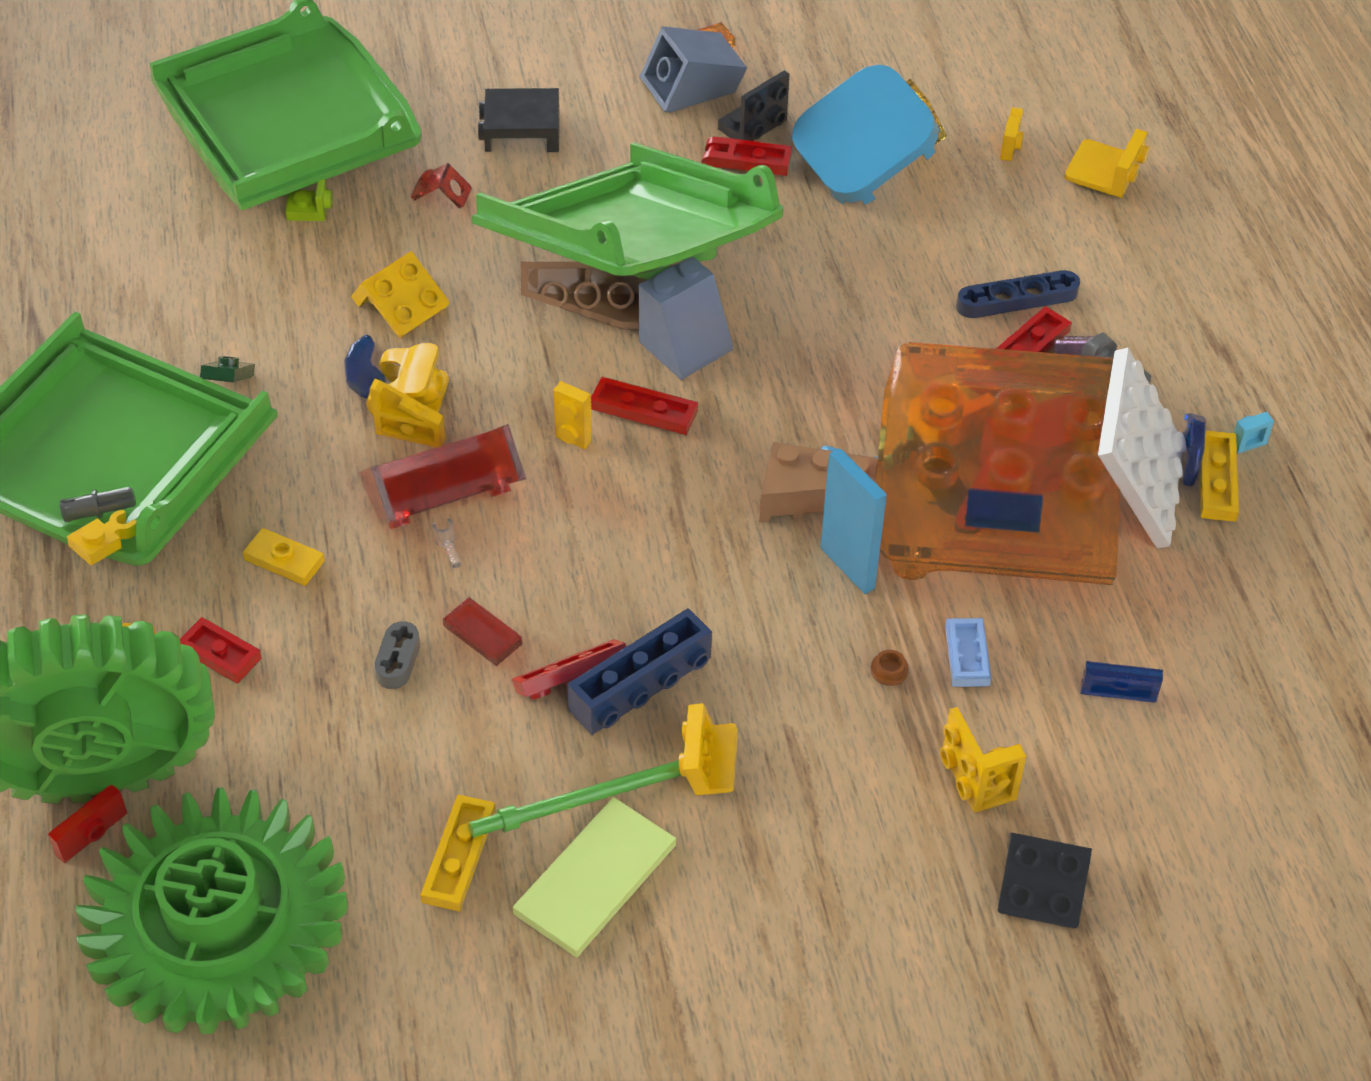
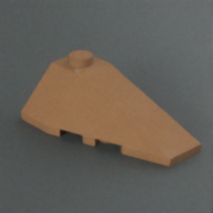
M521 262V295L620 329H639V285L649 279L639 278L634 275H613L580 262Z

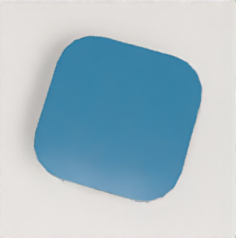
M873 65L856 72L808 108L797 119L793 127L792 140L803 160L813 169L837 201L841 204H844V202L863 201L866 205L876 199L872 193L874 190L921 155L928 160L936 152L934 145L938 139L940 129L927 105L894 69L884 65Z

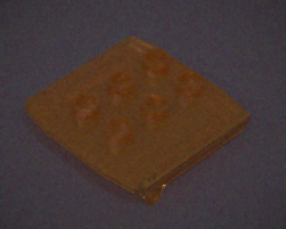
M917 342L902 344L897 349L884 390L875 481L887 494L880 552L883 557L891 561L895 573L907 580L922 579L926 577L927 573L936 571H956L1113 585L1117 573L1120 488H1118L1099 458L1098 452L1114 358Z

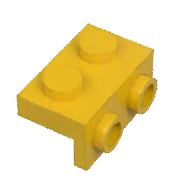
M704 703L688 705L687 721L682 722V737L685 749L684 753L679 755V769L682 777H687L696 796L732 792L734 790L738 738L736 724L714 725Z

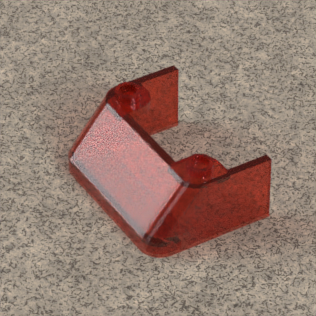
M509 424L383 465H375L359 472L364 489L381 525L388 523L390 530L410 524L409 516L486 491H489L491 497L511 491L509 484L526 479Z

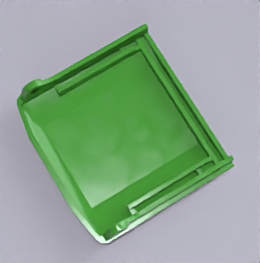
M294 0L290 4V9L273 21L149 63L151 81L171 116L222 190L241 211L318 183L320 180H326L417 146L421 142V129L405 97L362 43L333 18L322 16L317 4L313 0ZM307 6L304 11L300 12L303 7Z
M634 142L630 144V163L513 202H507L484 193L476 194L477 214L472 215V224L613 275H634L643 279H651L672 267V264L692 256L698 261H707L717 256V247L755 233L782 218L783 206L779 204L773 172L765 165L756 166L746 174H735Z
M74 311L0 386V514L68 544V535L98 517H86L65 523L60 510L61 499L92 494V490L102 493L130 487L135 493L136 505L121 510H124L126 513L127 522L125 524L134 519L137 521L136 536L130 539H120L122 548L105 558L133 566L145 565L155 558L278 417L277 410L271 408L268 392L262 390L254 400L85 329L81 314ZM116 511L103 513V518H99V520L105 524Z

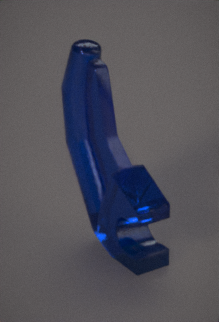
M367 334L351 344L344 359L347 385L359 396L368 399L370 387L374 379L386 383L385 375L371 363L375 343L372 337Z
M1187 413L1184 419L1187 421V427L1182 432L1188 453L1183 484L1191 487L1194 485L1201 469L1205 449L1206 419L1204 416Z

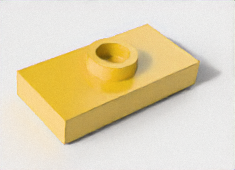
M263 527L242 552L245 561L303 586L308 584L325 562L324 553Z

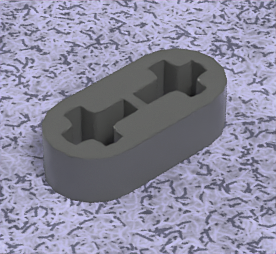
M407 621L396 622L389 626L385 632L375 660L376 678L382 687L397 689L405 685L410 678L420 649L419 632L412 623ZM403 637H408L409 639L403 641L402 647L398 648L397 642L401 641ZM394 661L398 662V669H394L393 673H386V671L392 669Z

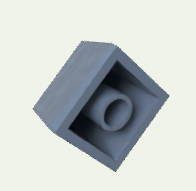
M662 26L639 77L665 112H673L735 93L744 77L747 66L719 32Z
M693 256L639 285V342L680 380L733 350V343L714 274Z

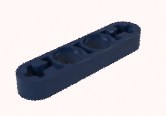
M1060 270L966 286L958 293L956 308L959 314L964 317L979 318L1066 303L1077 298L1080 278L1071 271ZM1034 288L1042 293L1033 295L1028 293L1026 289ZM1003 293L1007 294L1011 298L1008 300H1001L996 298L995 295Z

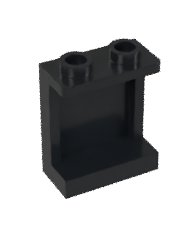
M559 88L485 89V101H479V119L484 121H478V139L484 140L485 152H491L492 139L546 138L547 152H559Z

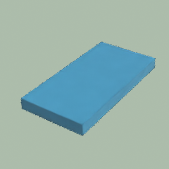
M838 448L829 453L820 548L864 594H867L875 589L887 494L843 450Z

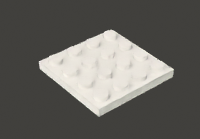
M1125 348L1114 353L1098 456L1157 549L1168 547L1171 544L1172 531L1176 528L1174 513L1175 505L1179 503L1178 482L1179 478L1183 475L1181 459L1182 452L1186 450V441L1181 431L1178 432L1172 423L1170 411L1167 408H1163L1160 403L1155 386L1150 385L1147 381L1141 362L1134 359L1129 348Z

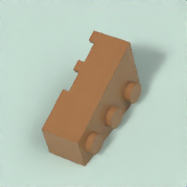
M773 442L761 492L759 522L770 521L773 516L792 515V519L804 518L805 513L824 512L829 453L833 451ZM846 453L874 482L876 481L878 458Z

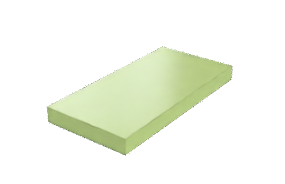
M613 797L513 906V914L577 958L676 846V837Z

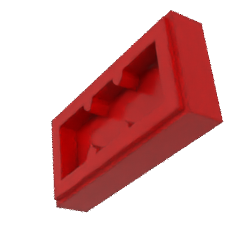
M114 785L107 786L49 832L48 837L54 852L64 864L91 842L99 840L111 826L128 814L122 794Z

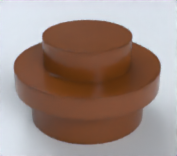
M896 650L880 652L871 663V674L880 684L895 686L901 684L908 676V663L904 656Z

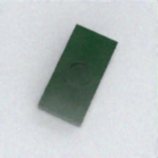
M218 356V361L201 365L200 377L207 380L233 383L254 376L255 364L239 362L237 357Z

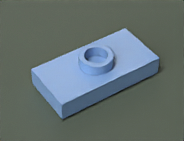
M946 619L945 630L952 687L990 686L991 672L984 619Z

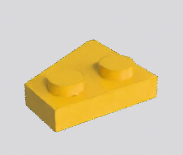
M374 379L370 387V396L376 434L441 449L446 439L443 415L388 384Z

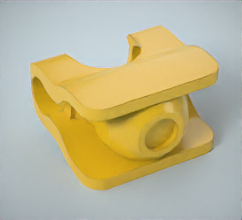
M423 343L410 348L386 350L381 357L379 367L383 376L392 382L388 385L439 413L449 377L445 371L435 367L439 356V349L436 344ZM369 393L366 405L369 412L373 415L371 396Z

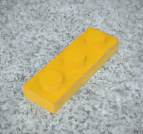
M1201 430L1200 518L1237 521L1239 497L1236 433Z
M457 794L420 894L421 903L461 912L488 835L487 833L473 838L469 831L468 822L494 815L496 813L495 802Z

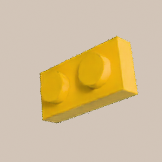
M560 381L553 389L555 437L560 438L567 444H573L585 450L592 442L591 394Z

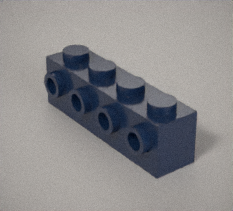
M689 608L685 609L568 683L569 711L591 735L603 728L613 726L621 716L630 710L644 706L652 696L661 690L670 689L681 677L692 670H699L704 667L709 659H711L712 631Z

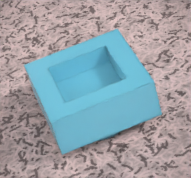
M1268 412L1255 416H1246L1237 421L1234 433H1236L1237 454L1268 443L1274 420Z

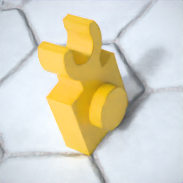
M1011 107L1003 135L1001 160L1012 161L1015 149L1021 150L1024 132L1020 131L1024 111L1022 108Z
M118 510L110 516L109 521L105 524L97 518L68 535V545L92 566L122 548L120 539H130L136 536L137 521L134 519L125 524L127 522L126 513L124 510Z

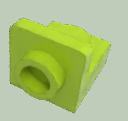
M326 180L318 181L317 191L296 190L289 193L286 206L287 220L325 221L327 209H332L333 192L332 190H327Z

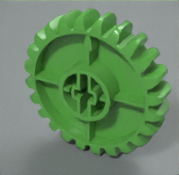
M85 614L71 616L70 623L60 625L56 618L39 620V630L32 632L24 626L16 627L7 631V642L0 641V792L11 788L12 798L29 800L34 795H40L42 803L56 804L63 797H71L73 804L86 803L90 801L91 796L99 794L111 784L119 791L127 788L133 793L149 788L148 780L151 778L162 781L175 775L174 766L182 767L189 764L196 756L195 750L204 746L209 738V728L213 726L215 718L209 671L204 664L200 663L199 655L194 648L183 644L180 645L179 636L172 632L160 631L154 634L153 624L145 621H135L129 627L122 626V617L113 615L104 616L100 623H91L90 616Z

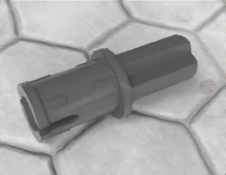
M130 487L102 493L92 490V494L60 500V510L65 523L97 516L98 519L103 518V513L131 508L136 505L135 493Z

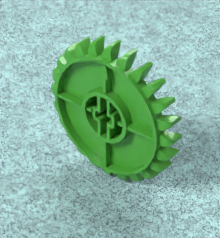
M224 788L216 789L211 816L202 817L193 796L189 792L184 793L182 796L183 823L175 826L169 816L155 804L150 809L152 824L156 833L155 837L149 840L132 825L126 823L122 826L124 837L132 854L129 859L105 847L99 850L104 867L114 880L112 882L91 875L84 876L83 882L90 897L98 904L103 905V907L76 905L75 911L81 924L92 932H98L76 936L81 952L86 957L96 959V961L86 965L92 980L97 984H111L104 990L108 1000L117 1007L128 1006L135 1001L131 1007V1012L135 1020L144 1024L154 1021L161 1014L163 1015L162 1020L166 1031L173 1033L183 1030L187 1022H197L201 1035L213 1034L217 1029L219 1021L230 1020L236 1030L246 1028L250 1021L249 1014L260 1010L264 1015L272 1017L280 1012L278 999L287 993L291 997L300 998L305 994L308 988L304 975L307 972L313 974L323 973L329 965L328 954L321 947L331 948L338 945L343 935L341 922H335L334 920L344 916L348 909L346 892L336 893L345 882L342 862L328 867L334 856L333 844L329 836L311 847L315 837L313 818L309 814L288 833L291 818L287 800L281 798L268 819L263 821L262 809L256 790L250 789L239 816L232 814Z

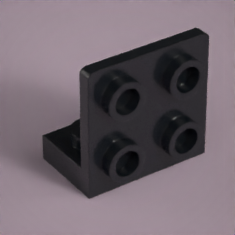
M783 70L742 95L741 106L718 120V130L733 139L754 141L775 127L782 125L787 120L790 74Z
M1011 832L1007 846L1008 853L997 908L998 912L1054 925L1078 928L1092 848Z

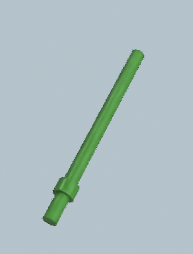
M679 760L518 808L511 805L497 809V814L468 822L470 834L474 838L500 829L503 832H508L520 828V824L682 776L679 769Z

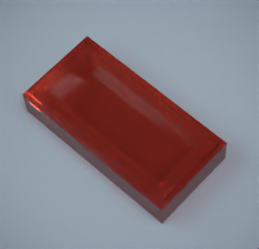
M470 597L443 618V625L446 629L496 667L523 644L521 635Z

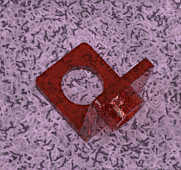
M446 163L435 170H426L418 179L410 197L415 201L439 188L458 208H462L472 187L449 163ZM451 180H455L459 184L461 189L460 196L452 191L450 186Z

